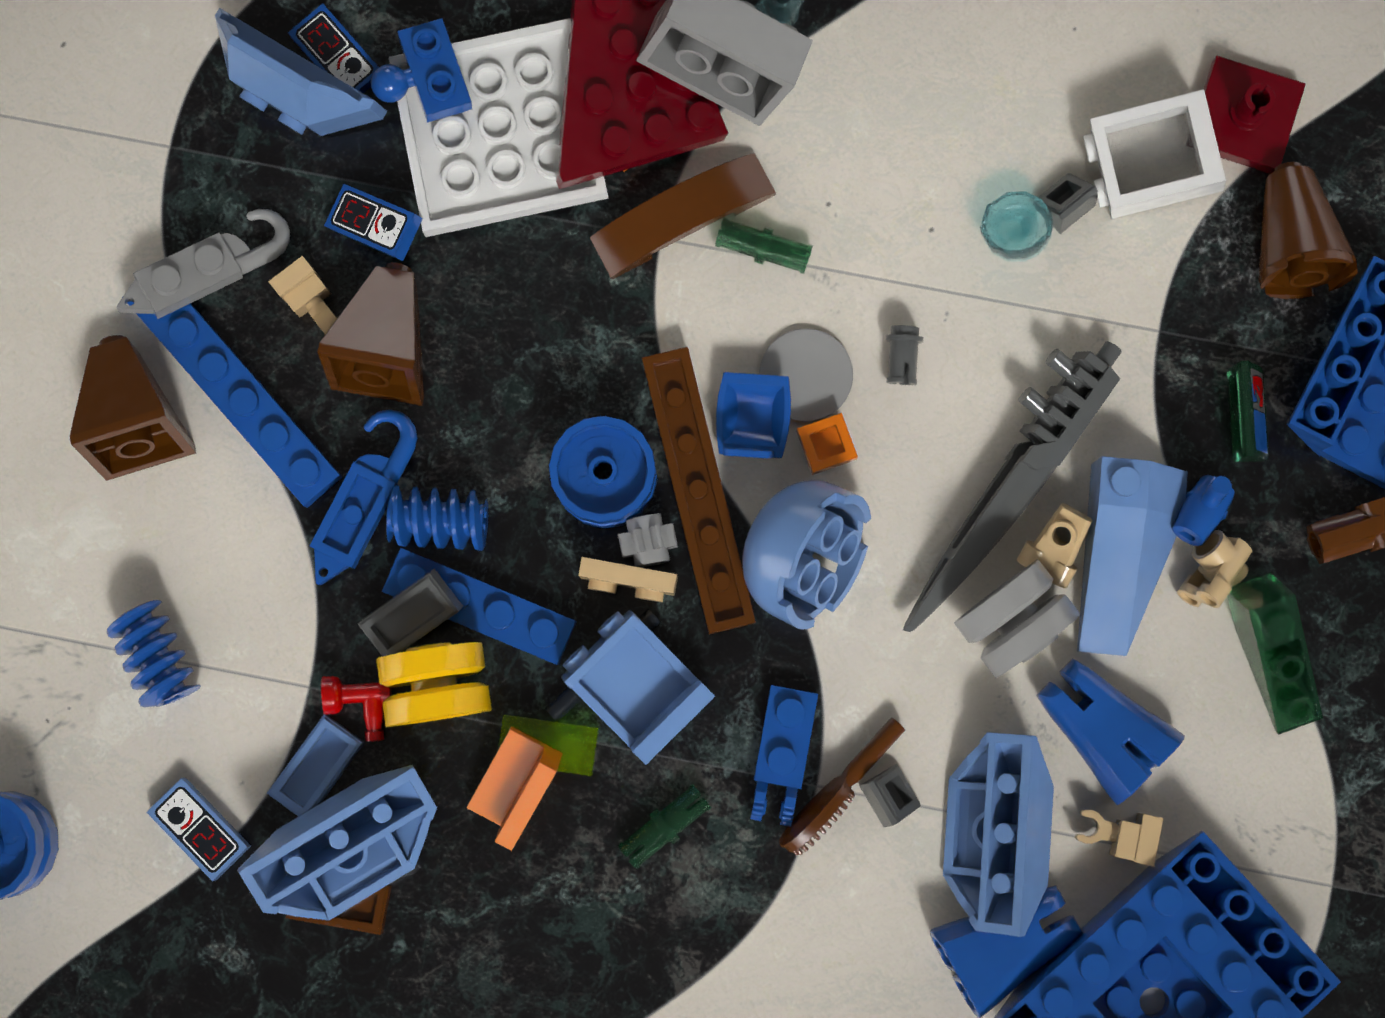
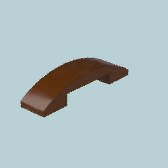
M751 153L704 171L654 196L600 229L590 237V240L612 280L653 259V253L731 213L736 216L775 196L776 192L755 153Z

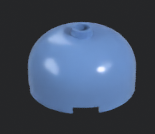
M817 480L798 482L775 494L763 506L753 521L743 551L742 566L744 580L754 601L770 615L798 629L814 627V618L825 608L834 612L855 582L868 549L867 545L861 543L863 522L867 523L871 520L870 509L865 499L835 484ZM816 553L837 563L836 572L834 573L822 567L819 560L812 557L813 554Z

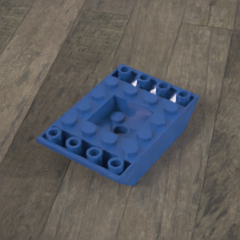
M1200 831L1155 860L1154 867L1148 866L1081 928L1083 933L1070 946L1039 968L1017 987L994 1018H1303L1341 981L1205 832ZM1148 988H1160L1165 997L1163 1008L1156 1014L1144 1013L1140 1006L1142 993Z

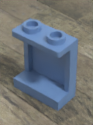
M629 609L623 616L617 611L603 623L597 631L602 637L589 650L583 645L564 662L563 667L567 671L561 678L646 765L715 695Z

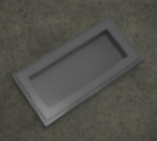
M434 568L364 617L358 625L382 656L400 653L458 613L463 605Z

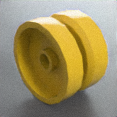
M482 642L452 645L451 643L430 644L406 649V652L386 655L376 659L379 684L386 687L411 685V692L389 696L382 703L386 727L449 719L492 710L489 687L481 682L457 684L456 679L478 674L485 667Z

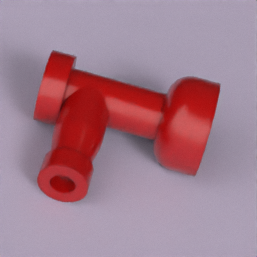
M323 676L321 679V701L324 715L339 713L343 709L344 704L363 703V716L367 729L365 731V741L384 740L382 703L389 696H392V687L383 686L379 682L343 685L340 678L336 676Z

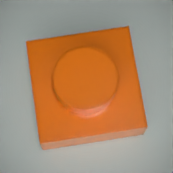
M842 413L799 427L796 430L812 475L857 460L858 458Z

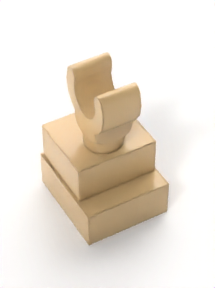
M303 256L268 281L278 295L300 318L308 312L325 335L338 319L323 301L332 293Z
M1080 810L1079 814L1081 816L1090 817L1095 821L1096 830L1089 836L1076 834V840L1085 844H1093L1100 840L1112 842L1110 855L1154 867L1163 818L1137 813L1135 823L1116 819L1115 823L1104 820L1096 811Z

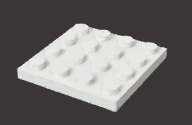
M570 18L451 43L472 102V110L427 123L415 86L408 88L406 95L397 101L419 215L423 218L421 226L425 237L609 198L604 176L563 189H559L556 183L561 146L559 145L560 131L563 124L564 86L569 58L568 41L572 25ZM404 54L389 57L391 65H396L402 70L408 68Z

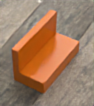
M511 726L467 805V809L500 825L495 842L511 851L555 776L563 755L562 752Z

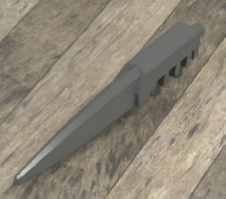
M1106 341L1097 355L1090 351L1076 352L1070 359L1059 349H1055L1048 356L1046 364L1063 378L1057 386H1051L1046 392L1050 396L1047 400L1032 387L1027 388L1021 394L1019 402L1036 415L1030 424H1024L1019 431L1030 441L1015 444L1005 458V463L959 529L932 573L905 622L904 631L911 632L915 630L958 588L1016 522L1056 467L1060 466L1120 380V377L1111 368L1122 352L1118 346Z

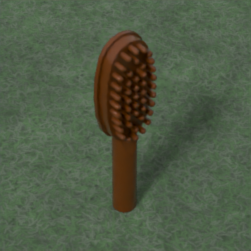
M891 717L847 765L841 776L834 778L821 789L793 819L791 827L788 826L779 840L780 846L789 852H793L796 856L802 855V850L808 851V847L805 845L806 842L814 846L815 843L811 838L820 840V836L817 834L818 831L826 834V830L822 826L825 825L831 828L832 824L828 821L829 819L837 822L838 819L833 814L836 813L841 816L843 813L839 807L844 810L848 808L844 800L852 803L853 800L851 798L855 797L851 786L862 779L904 733V727Z

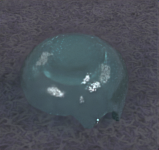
M1026 191L1007 192L992 203L987 204L980 230L982 238L992 254L1008 262H1026L1037 257L1046 248L1052 235L1053 217L1048 206L1041 198Z

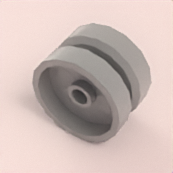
M1038 559L1010 578L954 622L969 643L979 642L995 630L1000 633L997 638L983 649L981 654L982 661L995 678L1006 673L1020 662L1024 663L1054 642L1059 637L1058 634L1081 615L1065 594L1055 595L1036 607L1033 602L1051 588L1053 582L1052 576Z

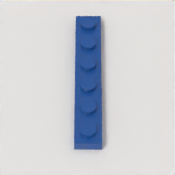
M129 301L127 302V304L131 306L134 304V302ZM191 303L157 319L155 314L136 313L304 507L308 508L342 478L341 474Z

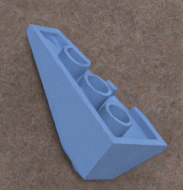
M1105 456L1100 457L1091 464L1087 516L1092 519V523L1085 540L1077 652L1127 656L1177 537L1173 532V526L1186 500L1187 471L1153 461Z

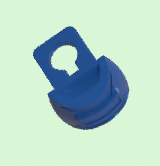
M724 372L716 409L719 454L768 459L782 458L791 418L789 376Z

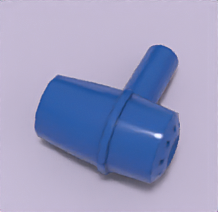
M1204 475L1199 479L1194 488L1187 492L1186 500L1173 526V532L1178 538L1193 546H1202L1220 522L1226 519L1228 515L1227 510L1235 495L1230 480L1224 476Z

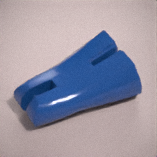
M1072 658L1059 672L1071 688L1083 697L1082 700L1076 704L1069 695L1052 682H1048L1036 696L1052 720L1079 752L1107 794L1116 805H1119L1152 774L1151 768L1159 767L1181 745L1185 735L1127 697L1092 669Z
M1056 885L1046 889L1024 937L975 931L968 920L970 917L952 921L930 930L932 941L946 967L956 973L953 975L954 982L977 1018L987 1014L1028 977L1064 951L1083 933L1073 915L1064 917L1042 929L1039 920L1045 919L1066 904Z

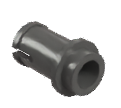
M891 326V334L886 335V341L890 342L889 368L886 383L917 385L918 344L923 343L924 338L919 336V327Z

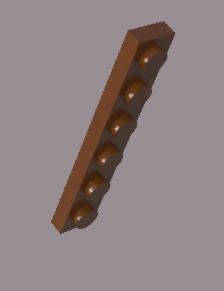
M688 347L642 357L709 635L755 624L756 621L744 580L743 568Z

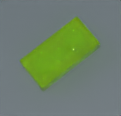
M503 715L498 750L511 726L563 753L557 771L587 776L593 775L599 728Z

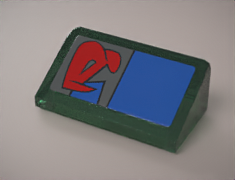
M1248 360L1239 361L1227 371L1232 460L1234 462L1265 461L1268 459L1269 453L1263 369Z

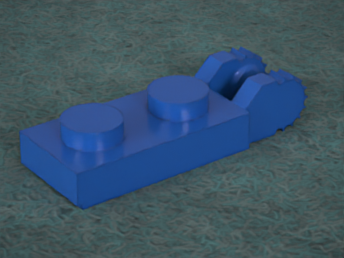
M770 686L754 780L757 783L751 812L752 820L761 821L762 816L765 815L768 783L786 786L779 818L781 819L780 825L791 827L797 791L802 788L818 694Z

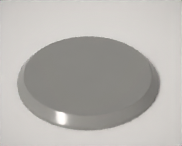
M797 329L777 338L766 350L759 370V374L789 376L791 391L790 419L797 421H816L833 414L847 399L853 382L852 363L845 348L831 335L815 329Z

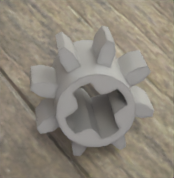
M649 514L626 520L628 532L618 534L623 558L633 557L635 567L640 568L670 561L668 549L678 547L673 523L663 525L661 514Z

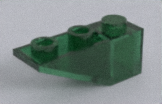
M1271 573L1232 586V590L1227 597L1235 630L1275 732L1279 735L1323 719L1295 594Z

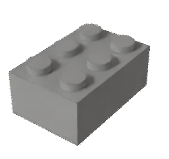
M666 0L653 20L636 61L760 126L795 87L813 40L799 33L793 26L780 23L758 11L755 6L747 1Z

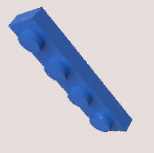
M400 548L382 592L394 597L435 568L463 605L462 609L448 620L559 665L577 621Z

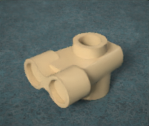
M1061 503L1034 542L1027 540L1017 557V561L1022 566L1027 567L1038 559L1052 576V583L1059 587L1067 588L1077 571V567L1073 563L1082 543L1087 538L1092 519L1068 504ZM1060 526L1066 527L1071 533L1070 542L1061 540L1057 536L1055 529Z
M1215 530L1202 546L1193 547L1192 557L1200 566L1193 575H1188L1178 589L1177 594L1183 601L1192 606L1199 607L1201 603H1204L1210 607L1219 608L1231 592V586L1240 583L1248 574L1249 568L1245 563L1252 553L1251 547L1241 538L1227 537L1222 531Z

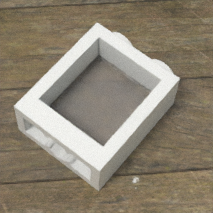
M1204 89L1090 119L1091 134L1083 135L1089 163L1098 161L1102 178L1094 180V185L1098 190L1097 199L1100 208L1109 206L1111 219L1224 191L1226 178Z

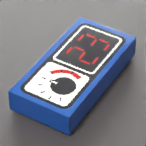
M323 3L288 32L291 39L314 65L361 93L366 92L371 87L372 75L379 67Z
M343 184L324 226L403 261L423 218Z

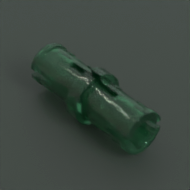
M723 218L721 230L719 229L715 247H722L754 257V263L760 265L767 261L798 271L801 274L805 273L813 245L803 244L775 235L772 228L765 227L762 231L730 221L728 218Z
M693 784L661 812L658 809L654 810L649 815L651 817L649 822L623 843L618 844L625 857L640 845H643L629 857V862L635 869H639L640 865L669 841L672 844L676 843L680 839L678 834L707 810L712 809L704 797L699 799L690 808H687L701 796Z

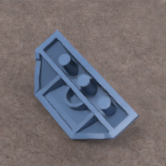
M218 9L215 19L228 76L232 82L243 89L239 97L263 112L268 105L282 112L278 121L301 135L308 128L316 134L323 136L382 120L386 115L387 110L372 98L223 9Z
M987 732L979 741L980 744L949 777L943 876L957 901L970 917L968 920L975 931L1024 937L1048 886L1054 786L1037 736Z
M412 765L366 777L277 829L237 870L263 913H281L296 917L331 920L415 868L437 807Z

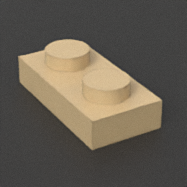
M586 557L581 559L578 575L581 579L589 580L588 589L616 594L617 586L636 589L635 598L655 602H663L664 594L674 596L678 579L677 574Z

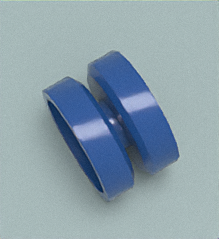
M608 416L583 419L568 428L555 444L549 464L552 488L566 511L583 524L602 529L624 526L626 520L639 517L652 501L658 480L653 450L643 434L628 422ZM603 464H609L612 470L611 476L604 480L598 479L594 473L601 472Z
M15 791L0 792V900L19 896L37 887L52 870L59 850L58 829L50 812L34 797Z

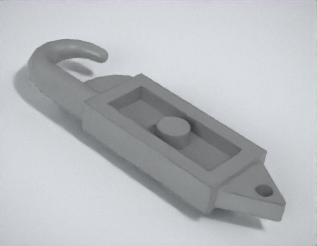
M269 209L250 211L246 216L248 220L261 219L272 224L275 230L272 240L250 250L245 242L236 235L217 233L134 272L135 280L118 303V312L155 314L157 319L242 279L244 274L277 259L285 252L290 242V229L286 220L279 213ZM129 301L134 302L131 306L126 305Z

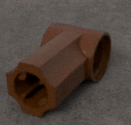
M1385 497L1354 507L1355 511L1342 515L1338 514L1306 526L1307 542L1311 553L1316 557L1319 565L1368 549L1369 552L1385 548Z

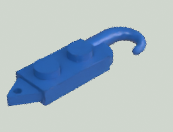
M391 409L379 411L372 415L364 425L365 431L370 432L378 424L390 422L399 429L400 438L390 458L367 454L359 457L350 467L310 544V547L314 548L317 585L326 583L349 567L356 568L388 506L393 487L398 486L397 483L415 450L417 442L416 427L411 419L400 411ZM326 568L328 574L322 577L321 571Z

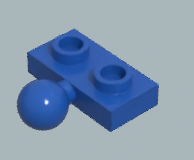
M443 19L397 31L398 40L408 68L402 70L396 65L387 64L376 69L371 78V88L374 95L381 101L393 103L401 100L406 95L408 88L415 86L427 123L472 110V102Z

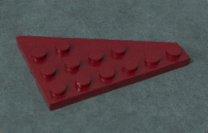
M572 0V25L568 41L569 58L564 86L563 124L559 145H561L559 168L556 176V183L559 189L721 142L729 134L715 102L636 61L653 20L666 0Z

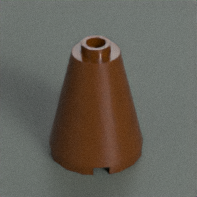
M1286 162L1278 165L1265 181L1259 266L1261 290L1265 287L1266 295L1273 298L1298 299L1314 296L1312 288L1328 284L1329 292L1342 287L1352 281L1357 275V259L1313 169L1308 166H1302L1300 162Z

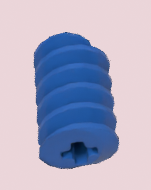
M399 486L393 487L387 507L386 532L388 542H391L393 535H395L397 544L406 547L413 535L417 546L425 548L431 536H433L436 547L444 549L452 536L455 548L463 550L471 537L475 550L482 551L485 548L488 530V500L486 499L484 504H479L475 490H470L466 502L460 503L456 489H451L447 501L441 502L437 488H432L428 500L422 501L418 487H413L408 500H403Z
M161 600L146 602L123 613L107 628L106 632L110 638H122L115 645L114 650L117 655H131L123 663L124 672H139L131 680L130 685L132 689H148L139 698L138 702L141 707L167 705L194 693L201 687L200 684L185 686L183 681L194 670L192 667L177 668L175 665L186 654L185 651H169L167 648L178 637L176 632L160 633L159 629L170 618L168 615L153 617L151 612L162 603Z

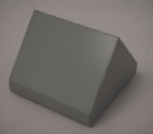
M1069 173L1039 196L1034 203L1058 233L1061 234L1096 206L1098 190L1095 185Z
M897 764L859 785L883 827L899 823L921 806Z

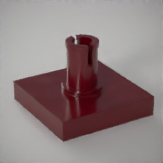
M1216 56L1211 63L1204 92L1220 157L1269 174L1273 173L1274 169L1282 163L1306 83ZM1189 133L1185 147L1193 149L1192 140Z

